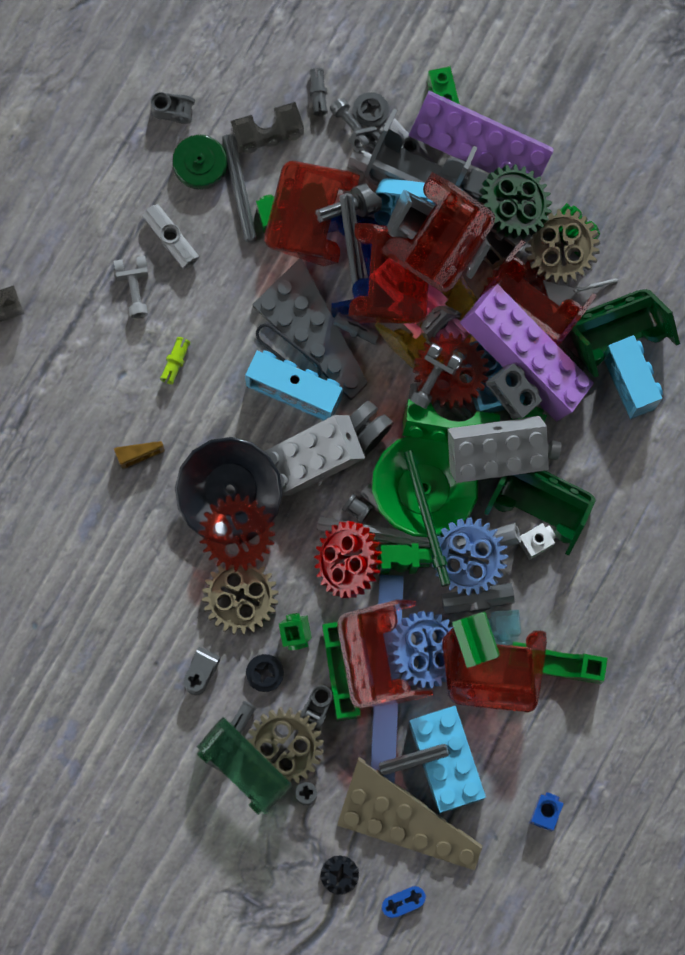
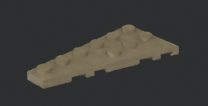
M358 758L337 826L475 870L482 850L480 843L462 830L456 829L445 821L446 819L441 815L427 808V805L398 784L395 785L388 780L380 771L370 767L362 758Z

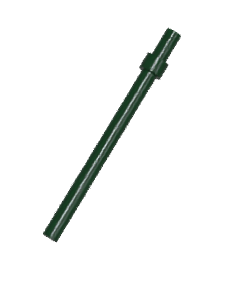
M413 450L404 452V456L432 551L433 567L438 572L441 586L445 587L451 584L446 569L448 566L447 560L442 555Z

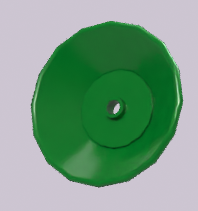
M409 436L398 439L382 452L373 470L372 494L377 508L383 517L394 528L415 537H427L404 452L413 450L422 485L428 488L425 495L437 536L443 535L441 532L443 528L450 531L449 523L453 522L457 526L458 519L465 521L469 518L478 499V480L456 483L450 473L448 443Z

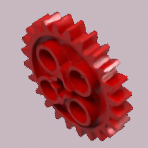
M347 521L339 522L338 525H331L332 531H325L327 538H320L323 545L316 546V549L320 551V555L314 556L315 559L319 560V563L314 567L320 569L316 576L323 578L321 585L327 586L326 591L333 592V596L357 598V595H364V589H371L369 582L377 581L373 575L374 573H380L376 565L382 564V561L377 560V556L382 554V551H376V547L380 543L373 542L376 535L369 533L370 528L363 527L362 523Z

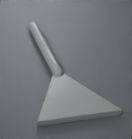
M615 278L577 288L543 281L552 312L555 313L576 292L617 283L618 279Z

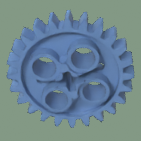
M467 518L466 524L462 519H458L457 526L453 522L449 523L450 531L446 528L441 529L444 537H437L442 555L446 557L448 564L446 569L451 583L449 590L457 586L458 594H461L464 589H466L467 595H471L473 589L477 594L482 593V587L486 591L490 590L489 582L493 585L498 583L495 576L500 578L504 576L499 569L507 568V565L502 563V560L508 558V555L502 554V550L506 549L507 546H500L499 542L503 540V536L496 538L495 534L498 529L489 531L490 523L481 526V519H477L475 524H473L472 518ZM458 536L465 538L466 545L464 548L457 545L456 539ZM481 542L488 545L489 551L487 554H482L479 551V544ZM450 549H453L454 551L460 552L462 554H466L471 551L470 554L472 557L489 560V564L478 559L468 561L467 556L450 553ZM453 558L457 559L460 563L458 571L454 570L450 565ZM475 565L482 568L483 574L481 577L474 575L473 567Z
M424 611L417 614L412 613L409 614V618H402V624L395 625L398 633L390 634L395 639V642L388 643L389 646L394 647V651L389 652L388 655L395 657L390 663L391 665H398L395 673H403L401 680L409 679V685L417 684V688H424L426 686L429 689L433 688L434 685L435 687L442 686V681H450L448 675L456 674L452 667L460 666L456 658L462 657V654L457 652V649L460 648V645L456 644L457 636L452 634L455 631L454 627H447L450 620L441 621L442 615L434 616L433 611L426 614ZM433 632L437 635L436 642L432 638ZM412 634H414L416 638L415 644L411 642ZM436 655L440 659L439 666H437L435 662ZM414 658H417L419 662L418 668L414 666Z

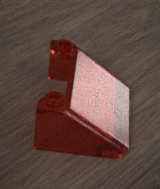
M298 161L285 163L281 169L264 236L266 245L273 250L320 266L338 263L340 248L336 242L326 239L331 219L319 222L315 212L335 204L339 189L351 191L353 187H356L360 175L350 171Z
M355 223L354 233L357 240L364 244H372L368 296H358L351 301L349 316L359 323L417 324L422 322L427 315L431 250L410 238L402 237L401 240L392 237L388 232L387 226Z
M454 627L443 637L442 644L447 691L453 703L462 706L531 712L538 706L547 646L546 631H532L526 638V647L496 644L500 654L498 658L469 668L466 666Z

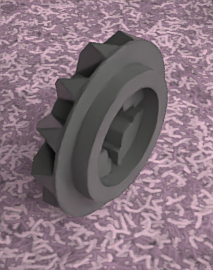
M374 92L360 95L353 105L354 118H356L360 125H365L368 128L378 127L386 121L389 114V106L386 99ZM367 103L372 109L376 108L374 117L370 113H364L367 111Z

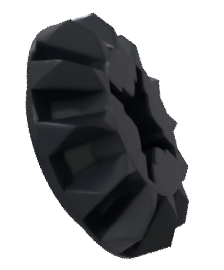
M258 655L247 665V681L258 692H270L278 688L283 681V666L272 655ZM267 664H269V673L275 677H266L263 683H261V674L255 670H264Z
M334 856L328 859L322 866L321 881L329 892L342 895L349 893L357 885L359 870L355 862L350 858ZM341 865H344L343 873L347 874L350 879H341L337 886L336 876L329 872L338 871Z

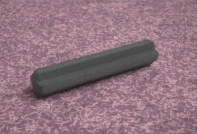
M446 744L437 745L380 762L379 769L382 775L390 774L448 757L449 750Z

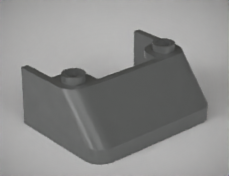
M393 109L365 170L366 179L376 186L379 185L382 179L392 178L459 188L478 147L473 146L466 162L458 158H449L443 167L402 148L404 143L403 134L391 127L398 111Z
M407 190L402 191L387 225L388 232L392 237L401 240L402 237L410 238L446 258L451 263L449 266L451 269L460 274L465 271L467 277L471 279L491 247L481 231Z

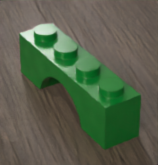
M408 399L403 414L402 435L448 443L447 429L500 422V415L477 411L472 418L466 421H450L440 416L434 410L431 403L425 409Z
M346 621L322 624L336 720L338 722L358 719L361 717L352 667Z
M513 641L510 647L507 668L601 685L605 680L608 658L589 654L561 653L547 650L537 645Z

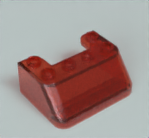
M432 172L424 184L423 192L428 199L435 203V206L411 243H408L401 237H392L386 242L380 253L437 290L447 292L454 287L493 227L495 215L490 209L456 185Z

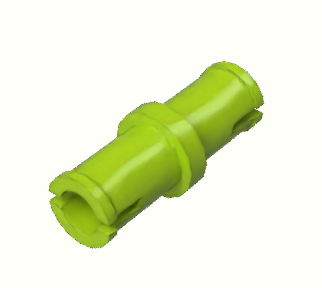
M183 337L176 338L171 354H168L166 357L167 363L160 376V380L165 382L170 374L167 384L170 385L174 384L179 368L183 367L184 356L191 344L186 339L181 347Z

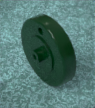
M189 136L182 140L174 150L172 157L173 170L178 180L189 188L197 190L211 188L219 183L226 173V152L223 146L210 136Z

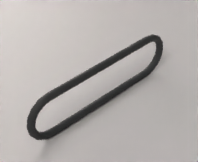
M264 323L257 328V341L284 362L286 359L260 339L259 331L261 328L269 327L315 363L318 367V377L320 378L322 374L321 365L303 349L270 324Z

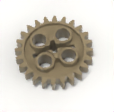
M558 209L557 215L553 216L550 213L548 215L549 220L543 224L544 227L532 235V239L527 243L531 247H527L525 252L532 254L527 257L528 262H534L531 268L533 270L540 268L537 273L539 277L546 273V281L549 282L554 277L555 283L558 284L560 278H563L565 284H568L569 277H572L575 282L577 281V274L585 277L583 271L585 268L590 271L593 270L589 263H597V259L593 254H600V250L594 246L600 245V240L593 239L599 234L597 231H591L594 224L592 222L586 224L588 220L586 216L579 219L580 214L578 211L571 216L570 209H567L565 215H562L560 209ZM560 227H563V240L566 244L564 247L566 266H562V253L559 249L561 247ZM576 229L579 231L578 236L573 239L568 238V232ZM549 232L556 233V237L552 241L544 240L545 235ZM573 252L581 253V257L577 261H571L569 257ZM552 254L557 255L558 259L555 263L549 264L546 262L548 256Z
M235 558L234 565H231L226 560V568L217 565L219 573L211 571L210 575L213 580H205V583L210 587L202 589V592L208 595V597L202 598V602L209 603L204 608V611H212L208 617L209 620L216 618L215 627L224 624L223 631L226 632L229 628H232L233 635L237 633L238 629H241L242 634L245 635L247 628L252 633H255V625L262 629V620L271 621L267 614L276 613V610L271 605H278V601L272 598L279 595L278 591L272 590L277 585L276 581L269 582L272 574H263L265 566L259 570L256 569L257 561L253 562L251 566L248 565L247 558H245L243 564H240L238 558ZM232 576H238L241 579V583L236 587L228 584V579ZM252 586H260L263 589L261 595L252 596L249 592ZM225 587L235 594L244 592L245 598L259 602L260 605L255 606L244 599L238 602L235 595L224 592L221 588ZM222 597H228L231 600V604L227 608H221L218 605V601ZM243 607H250L253 610V614L248 618L242 617L239 612Z
M280 707L278 714L271 709L269 711V718L262 714L260 716L262 723L256 720L253 724L257 729H250L248 732L253 736L246 740L248 744L252 745L246 749V752L253 753L248 761H256L257 764L253 770L260 768L262 770L260 777L268 774L269 783L273 778H277V784L280 785L283 779H285L287 785L290 786L294 778L298 784L301 781L300 775L308 779L309 772L307 770L315 772L316 767L313 763L320 764L321 759L316 755L324 753V750L318 748V746L323 745L324 740L317 739L322 732L313 730L317 723L309 724V715L304 719L301 718V710L294 715L292 707L288 709L287 713H284L283 708ZM277 725H285L289 730L288 734H280L277 730ZM294 730H298L299 733L289 744L288 748L284 750L275 763H272L271 759L279 751L282 744L287 741ZM296 740H304L307 743V749H299L296 746ZM263 743H270L274 748V752H265L262 747ZM281 759H290L292 761L293 767H284L281 763Z

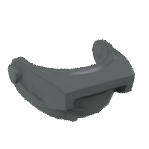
M449 306L433 308L425 317L421 326V333L427 340L425 343L431 347L438 331L450 320L460 319L461 313Z

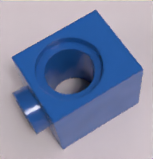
M546 792V795H539L529 823L551 832L554 831L564 804L559 801L560 797ZM544 804H548L553 808V815L551 817L542 815L541 807Z

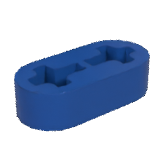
M413 886L393 894L382 902V912L389 918H395L417 909L425 902V892L420 887ZM414 890L415 893L421 894L418 904H415L414 901L406 904L404 899L411 896L410 891ZM389 900H392L393 903L402 901L403 905L396 908V914H393L392 911L387 912L386 907L389 905Z

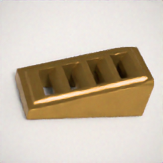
M162 441L113 448L122 469L165 451Z

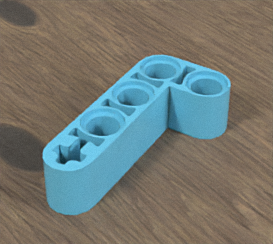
M384 178L380 181L375 191V194L382 200V207L379 212L374 213V218L379 225L387 227L403 190L415 194L454 217L460 213L466 195L462 189L455 186Z

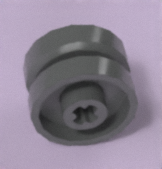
M370 400L361 405L350 416L364 456L368 455L380 443L394 424L387 415H380L376 418L379 408Z

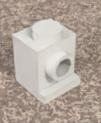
M542 523L527 533L522 534L519 544L528 559L531 560L553 547L555 544L553 539L556 538V535L550 526L545 527ZM535 536H542L543 542H536Z

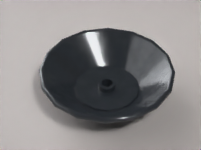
M234 437L212 439L192 450L180 466L175 484L177 507L188 527L205 540L224 545L248 542L265 532L278 515L283 496L280 473L270 456L254 443ZM228 485L234 487V493L230 494L227 492L226 488Z

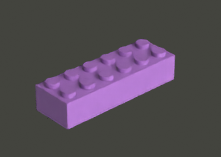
M428 91L409 133L410 137L465 162L473 146L478 147L470 164L488 173H494L498 167L502 169L507 164L511 169L514 164H517L518 170L526 166V173L529 174L533 170V177L537 178L542 176L553 153L552 147L431 91Z
M498 284L482 294L459 322L502 367L515 363V365L523 369L525 372L524 377L539 391V396L542 399L539 404L556 422L572 413L594 384Z

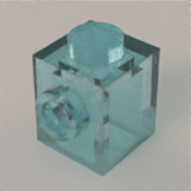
M519 610L490 612L488 621L494 638H497V642L511 641V637L520 636Z

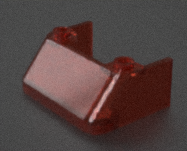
M521 240L501 265L480 297L498 284L559 346L597 295L593 293L583 306L571 299L564 300L560 306L523 279L527 269L525 264L516 257L525 243Z
M397 599L344 613L340 616L337 627L350 698L354 706L370 708L403 703L433 695V690L411 691L409 683L404 679L392 680L383 634L393 631L397 626L396 611L417 606L416 601Z

